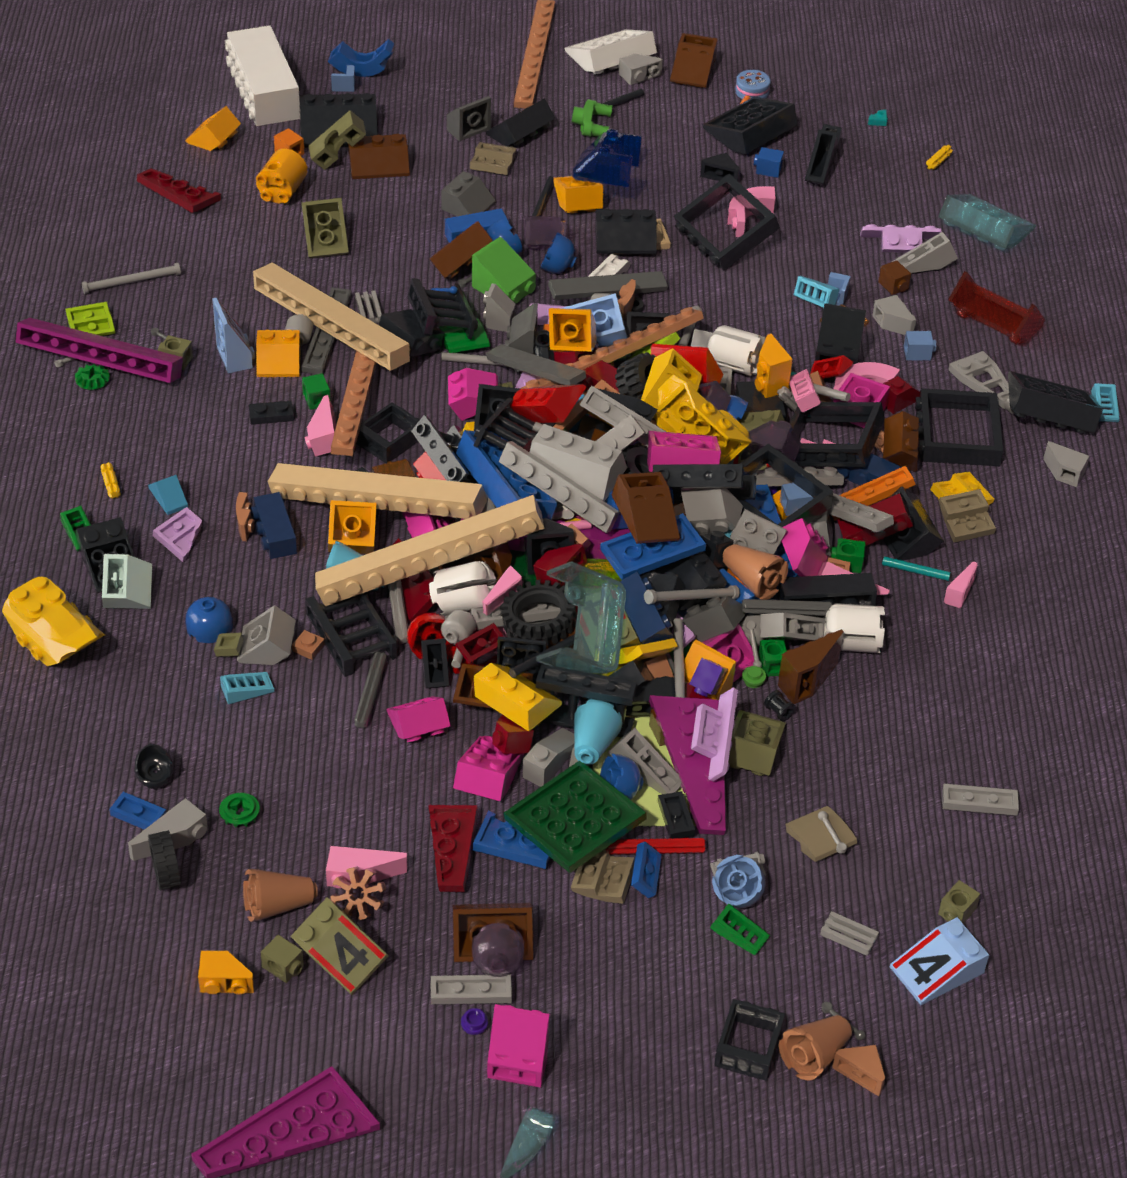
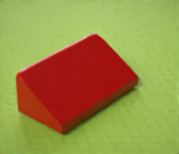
M844 355L814 361L811 373L818 371L822 379L839 376L853 365V361Z

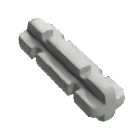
M783 386L781 389H778L777 394L795 412L798 405L793 393Z

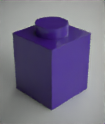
M701 658L689 684L694 686V691L705 697L708 694L716 695L728 669L709 659Z

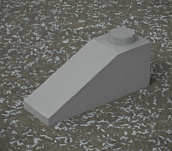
M941 232L894 261L900 262L910 273L941 269L950 265L958 257L950 240Z
M790 613L761 614L760 638L814 641L824 637L825 618Z
M561 728L536 743L523 759V778L540 787L549 782L571 756L572 748L574 747V733Z
M636 728L623 736L608 751L610 755L614 753L631 758L640 769L643 783L661 794L674 793L681 787L679 775Z
M185 798L128 842L130 858L135 861L151 856L148 835L162 831H170L174 849L190 845L196 839L203 837L206 831H208L206 814Z

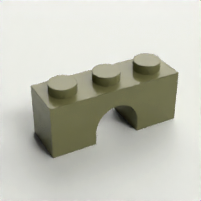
M348 111L309 145L311 160L326 170L338 159V150L343 143L347 142L354 146L366 135L364 121L352 111Z

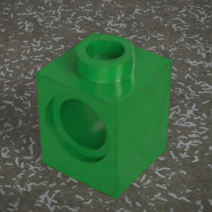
M323 373L302 377L303 395L310 410L317 409L324 396L328 395L330 399V389Z
M838 538L837 547H832L831 558L850 562L849 572L861 573L865 542Z
M784 639L760 640L758 657L766 677L779 676L782 654L787 651Z

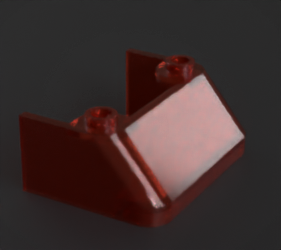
M966 271L962 274L948 299L957 310V315L964 319L970 317L1008 336L1009 340L1017 345H1020V343L1025 344L1042 328L1046 321L1036 305L1032 304L1028 310L977 285Z

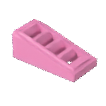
M807 369L790 377L789 384L801 412H805L821 403Z
M972 562L947 587L944 598L945 604L957 608L963 606L975 580L978 567L976 562Z
M512 566L504 572L483 600V613L486 616L504 603L503 599L505 596L509 597L511 590L517 592L516 587L522 586V576Z

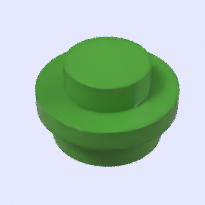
M749 666L743 670L742 679L746 686L758 688L765 682L766 673L760 667Z

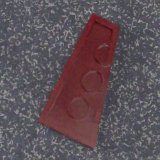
M152 168L137 174V182L192 213L221 200V193L215 191L211 194L206 192V188L202 186L197 188L189 186L188 181L173 180V176Z
M398 538L392 545L403 541ZM429 570L401 579L405 609L411 622L417 616L426 613L435 604L432 602L429 583L434 582V576Z
M428 805L439 892H465L479 814L478 806Z

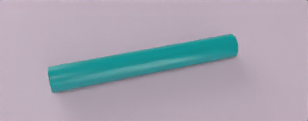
M885 556L882 561L884 566L949 581L951 574L948 571Z

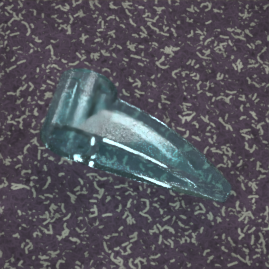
M531 1106L528 1107L504 1163L500 1178H509L534 1158L551 1134L556 1119L555 1115Z

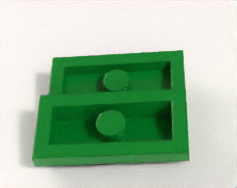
M478 318V328L473 333L472 339L467 338L463 328L438 326V329L444 332V347L449 353L490 347L487 334Z

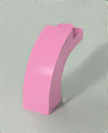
M760 186L747 189L774 213L775 187ZM733 197L729 204L727 225H732V229H735L736 237H741L744 234L745 219L754 214Z
M876 362L853 364L843 374L836 376L833 389L839 390L850 373L883 384L899 376L900 369Z

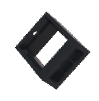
M391 402L361 423L356 444L388 464L418 442L411 430L420 419ZM393 423L405 432L389 442L378 433Z
M733 999L717 1046L714 1066L767 1081L782 1032L785 1013L778 1012L772 1008L756 1006L747 1001ZM735 1021L773 1032L766 1056L728 1045Z

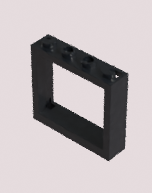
M730 174L674 215L677 223L675 227L679 230L680 234L684 233L692 245H697L698 250L703 256L707 255L711 263L718 265L723 271L780 229L776 216ZM731 193L760 222L720 252L690 223Z
M920 389L919 397L915 398V409L918 410L916 412V417L919 418L918 438L920 440L918 441V451H921L922 462L1000 467L1003 443L997 393ZM929 408L986 411L989 445L931 442Z
M821 402L805 412H801L797 406L778 446V450L790 460L795 461L798 466L866 467L885 421L882 402ZM806 422H867L858 444L797 443Z
M770 444L765 445L740 463L744 465L743 475H752L764 465L769 464L813 497L811 501L779 524L773 522L746 500H738L743 505L741 516L746 509L780 527H784L801 518L809 524L832 507L834 491Z

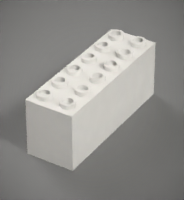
M271 26L227 32V40H225V48L229 53V56H226L227 66L230 67L232 77H235L236 87L239 88L240 96L244 98L245 108L248 109L249 117L254 120L255 125L261 126L300 119L299 87Z

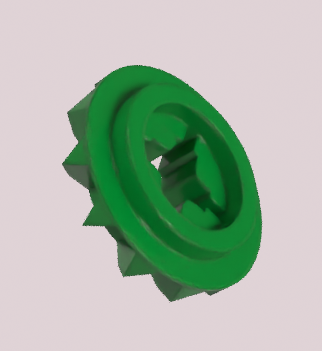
M95 363L92 366L86 364L85 368L80 367L78 372L75 373L76 384L88 390L105 386L110 378L108 369H105L103 365L97 366Z
M247 793L231 794L220 804V818L224 819L226 825L233 824L236 828L238 825L244 824L247 827L248 823L255 822L257 815L260 814L259 802L254 796ZM242 805L243 811L241 812V814L237 815L236 811H238Z

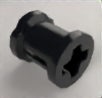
M779 690L771 692L764 701V706L767 709H772L778 715L777 717L780 721L788 720L796 709V705L785 700Z

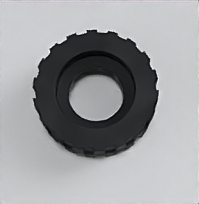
M170 831L149 834V847L159 890L181 886Z

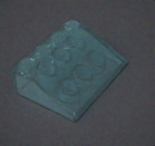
M971 194L947 195L938 216L944 220L943 223L952 227L956 225L961 228V232L969 235L973 233L977 235L978 240L994 243V247L1002 251L1014 248L1036 227L1035 224Z

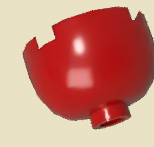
M424 613L417 616L411 622L407 630V641L411 651L419 659H421V640L444 638L441 626L446 619L442 615ZM446 640V652L448 654L451 646L454 644Z

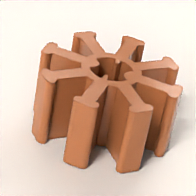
M356 866L346 870L349 873L351 883L344 880L343 876L335 878L333 885L346 890V893L341 895L334 894L331 896V900L334 903H339L341 900L347 899L349 902L344 911L349 916L353 915L352 911L357 905L358 919L362 920L371 916L368 913L366 903L373 906L374 910H378L383 906L384 901L371 896V892L385 891L386 886L385 882H380L372 887L368 885L373 875L377 874L372 868L365 870V875L360 881L359 867ZM361 887L364 890L361 892L364 893V897L356 899L354 897L356 893H353V889Z

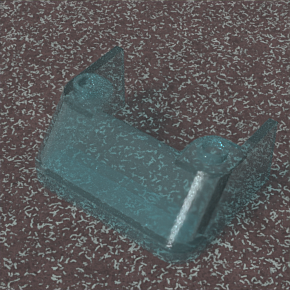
M572 561L548 570V576L565 582L566 599L571 604L578 606L573 649L568 647L559 648L539 655L536 661L549 666L587 673H609L615 671L619 664L626 590L623 584Z

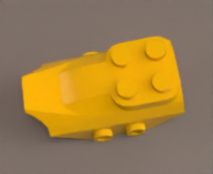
M673 374L659 387L658 406L656 408L658 410L654 416L657 426L666 432L716 436L721 450L719 464H728L752 442L749 438V432L727 411L715 408L711 402L707 401L686 381L679 379Z
M36 577L10 592L2 609L5 618L16 635L18 643L22 647L28 648L32 656L36 660L43 662L46 666L62 662L105 636L92 623L91 619L87 615L84 616L80 613L74 603H69L66 600L65 593L46 577Z

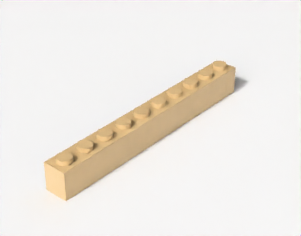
M270 263L253 271L254 289L295 314L307 316L313 325L386 369L392 371L410 361L408 342L276 264Z
M282 463L277 464L267 481L271 492H280L282 499L330 504L331 500L376 503V509L463 519L481 514L487 502L482 484Z
M534 495L316 572V590L325 606L334 604L544 529L541 510Z

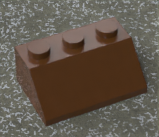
M406 134L364 136L354 146L348 144L352 179L410 176Z
M476 221L430 257L429 260L444 278L448 276L451 279L460 272L458 268L462 264L468 266L472 262V255L493 240L481 224Z
M508 542L440 565L438 569H446L475 561L484 562L490 566L496 580L479 585L491 586L496 584L510 567L512 554Z
M462 663L453 703L492 708L475 697L474 675L485 667ZM521 674L523 677L533 682L534 674Z
M531 903L452 905L454 962L533 960Z

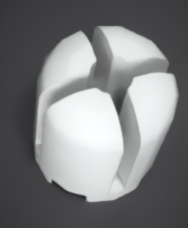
M724 325L718 327L713 332L708 348L719 367L730 368L732 371L752 376V374H757L759 353L766 338Z
M480 561L441 569L434 572L436 573L434 582L429 583L432 602L437 603L444 612L440 613L441 615L449 616L456 610L470 611L471 608L483 607V600L495 586L479 584L495 581L496 577L490 566Z
M838 603L831 605L830 611H827L825 616L824 636L842 629L844 634L841 651L880 653L879 648L883 647L885 629L883 628V621L880 620V616L885 615L883 606Z

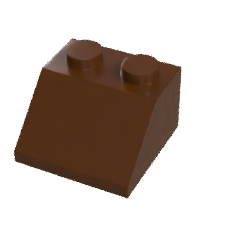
M904 411L885 418L883 459L901 467L906 466L908 470L913 472L917 471L919 418Z

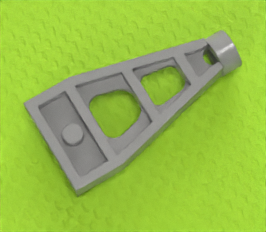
M984 351L949 363L948 370L960 382L976 392L995 393L990 389L1000 386L1003 392L997 394L998 405L1003 409H1007L1011 414L1015 413L1009 403L1008 382L997 364ZM985 372H988L992 377L991 380L983 383L974 378Z

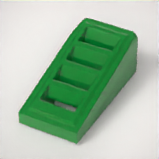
M82 506L60 513L64 529L77 552L80 550L76 540V530L73 531V529L90 525ZM80 519V522H77V523H74V524H71V525H70L71 522H74V521H77V520Z
M729 903L710 927L720 936L753 955H756L770 936ZM726 919L731 921L729 925L725 923ZM735 925L740 927L738 931L733 929ZM744 930L749 932L746 937L741 935ZM754 935L759 937L754 944L750 942Z

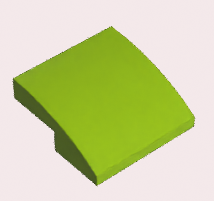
M107 302L66 308V316L70 328L99 336L115 333Z

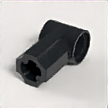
M540 330L534 336L535 355L554 361V351L550 350L549 331ZM541 342H547V344H545V345H541V344H539V343H541Z

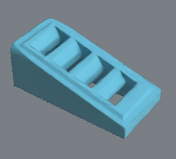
M798 276L793 295L824 308L825 303L836 304L839 288ZM805 283H806V284H807V288H806L805 293H803V289H804V286H805Z
M1095 383L1091 390L1093 398L1102 408H1111V410L1103 409L1099 421L1119 422L1116 385Z
M267 672L220 676L221 688L228 704L274 692V687ZM264 681L265 685L260 686L259 682Z

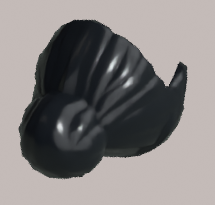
M150 743L138 751L134 771L141 784L155 790L168 784L169 778L174 773V766L166 749L160 745Z

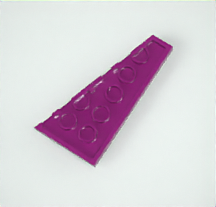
M650 695V705L655 711L656 721L663 732L665 745L675 771L680 777L681 787L688 798L689 808L699 834L724 835L726 831L724 776L715 781L709 780L711 758L691 749L697 707L705 704L718 711L719 700Z
M331 1066L191 1154V1157L205 1178H216L380 1130V1123Z

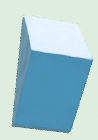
M177 475L148 485L149 490L167 515L183 510L186 507L188 508Z

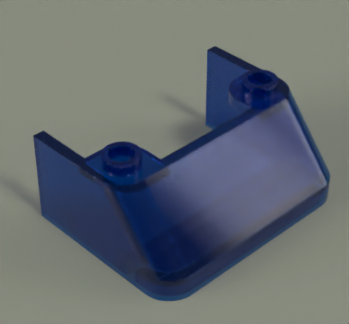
M608 129L607 132L601 134L581 153L573 168L572 178L581 181L629 187L631 166H639L642 136L618 133V130Z

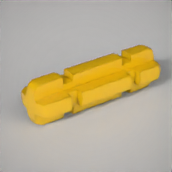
M944 145L927 160L926 165L929 170L938 167L953 153L950 145Z
M108 462L101 465L102 476L108 490V496L112 499L118 498L121 495L120 488L113 471V465Z

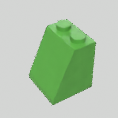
M498 237L472 255V287L484 294L485 291H489L493 283L514 303H518L522 298L535 290L536 273L502 237Z

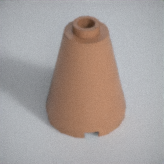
M738 544L728 546L723 552V563L757 598L762 600L770 599L779 591L776 589L780 582L783 584L786 580L788 563L780 556Z
M248 869L245 872V875H250L249 881L243 882L245 911L251 910L252 916L248 917L251 922L312 904L314 898H317V884L312 882V879L309 877L258 869Z
M835 1015L788 1029L782 1034L783 1039L779 1041L780 1055L788 1069L793 1067L799 1073L796 1075L797 1077L807 1081L816 1079L834 1059L837 1050L842 1049L852 1035L851 1025L844 1017Z

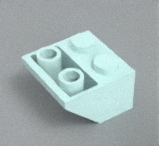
M104 554L103 608L151 609L152 564L130 555Z

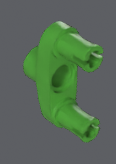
M588 99L584 108L574 106L571 123L580 125L581 135L607 138L609 126L593 124L591 119L594 114L610 117L612 105H605Z

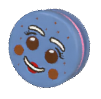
M758 70L743 71L736 78V94L741 99L746 95L750 98L754 96L767 98L770 91V77Z

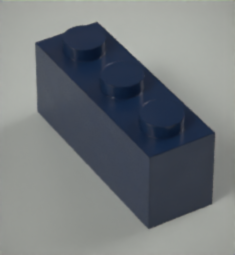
M872 453L866 467L834 466L844 476V479L860 486L901 468Z
M280 492L253 497L254 506L251 507L252 518L258 521L256 522L258 535L263 536L261 538L263 551H268L270 559L297 554L296 537Z
M636 572L613 585L642 644L667 640L673 637L670 630L673 625L666 614L662 615L660 611L663 608L662 603L656 601L654 604H647L644 600L645 591L654 589L647 577L642 578Z

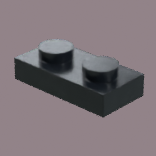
M292 400L248 404L251 425L294 421Z
M683 792L658 795V804L669 838L694 836L695 828Z

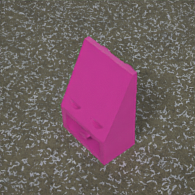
M479 736L459 759L453 788L501 801L508 792L525 753L504 755L492 744L491 736Z
M495 1004L487 1063V1078L541 1088L547 1063L550 1014L539 1010L530 1011L515 1008L511 1005L502 1006Z

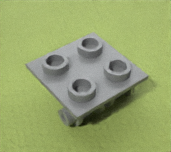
M745 509L730 538L734 540L733 544L774 554L787 530Z

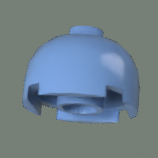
M734 855L727 857L719 863L715 877L713 876L712 884L714 892L721 901L727 905L729 903L736 908H746L759 901L764 893L766 881L762 869L754 860L743 855Z

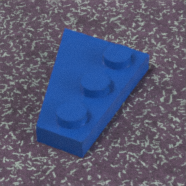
M490 811L487 812L473 842L474 851L546 869L551 857L507 821L502 822L495 818L496 814Z

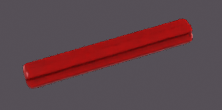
M703 838L618 839L605 848V850H608L610 855L636 854L637 845L645 841L660 854L704 853L706 844Z

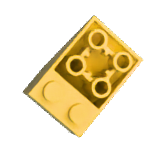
M672 348L654 358L641 400L657 408L658 389L673 374L679 379L686 381L693 389L698 391L702 374Z

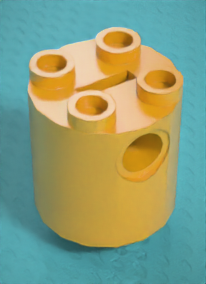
M284 148L274 152L256 177V186L261 193V198L267 202L287 203L308 173L307 164L300 154L293 150Z

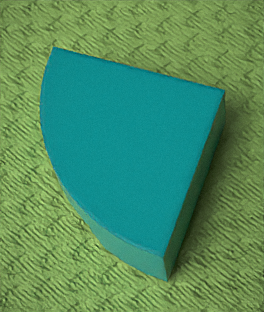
M878 110L876 114H871L868 119V125L886 126L887 110Z

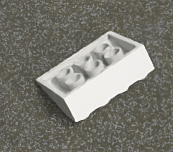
M628 29L565 47V52L585 71L593 72V74L603 73V69L619 68L620 58L633 54L650 56L657 53L653 31Z

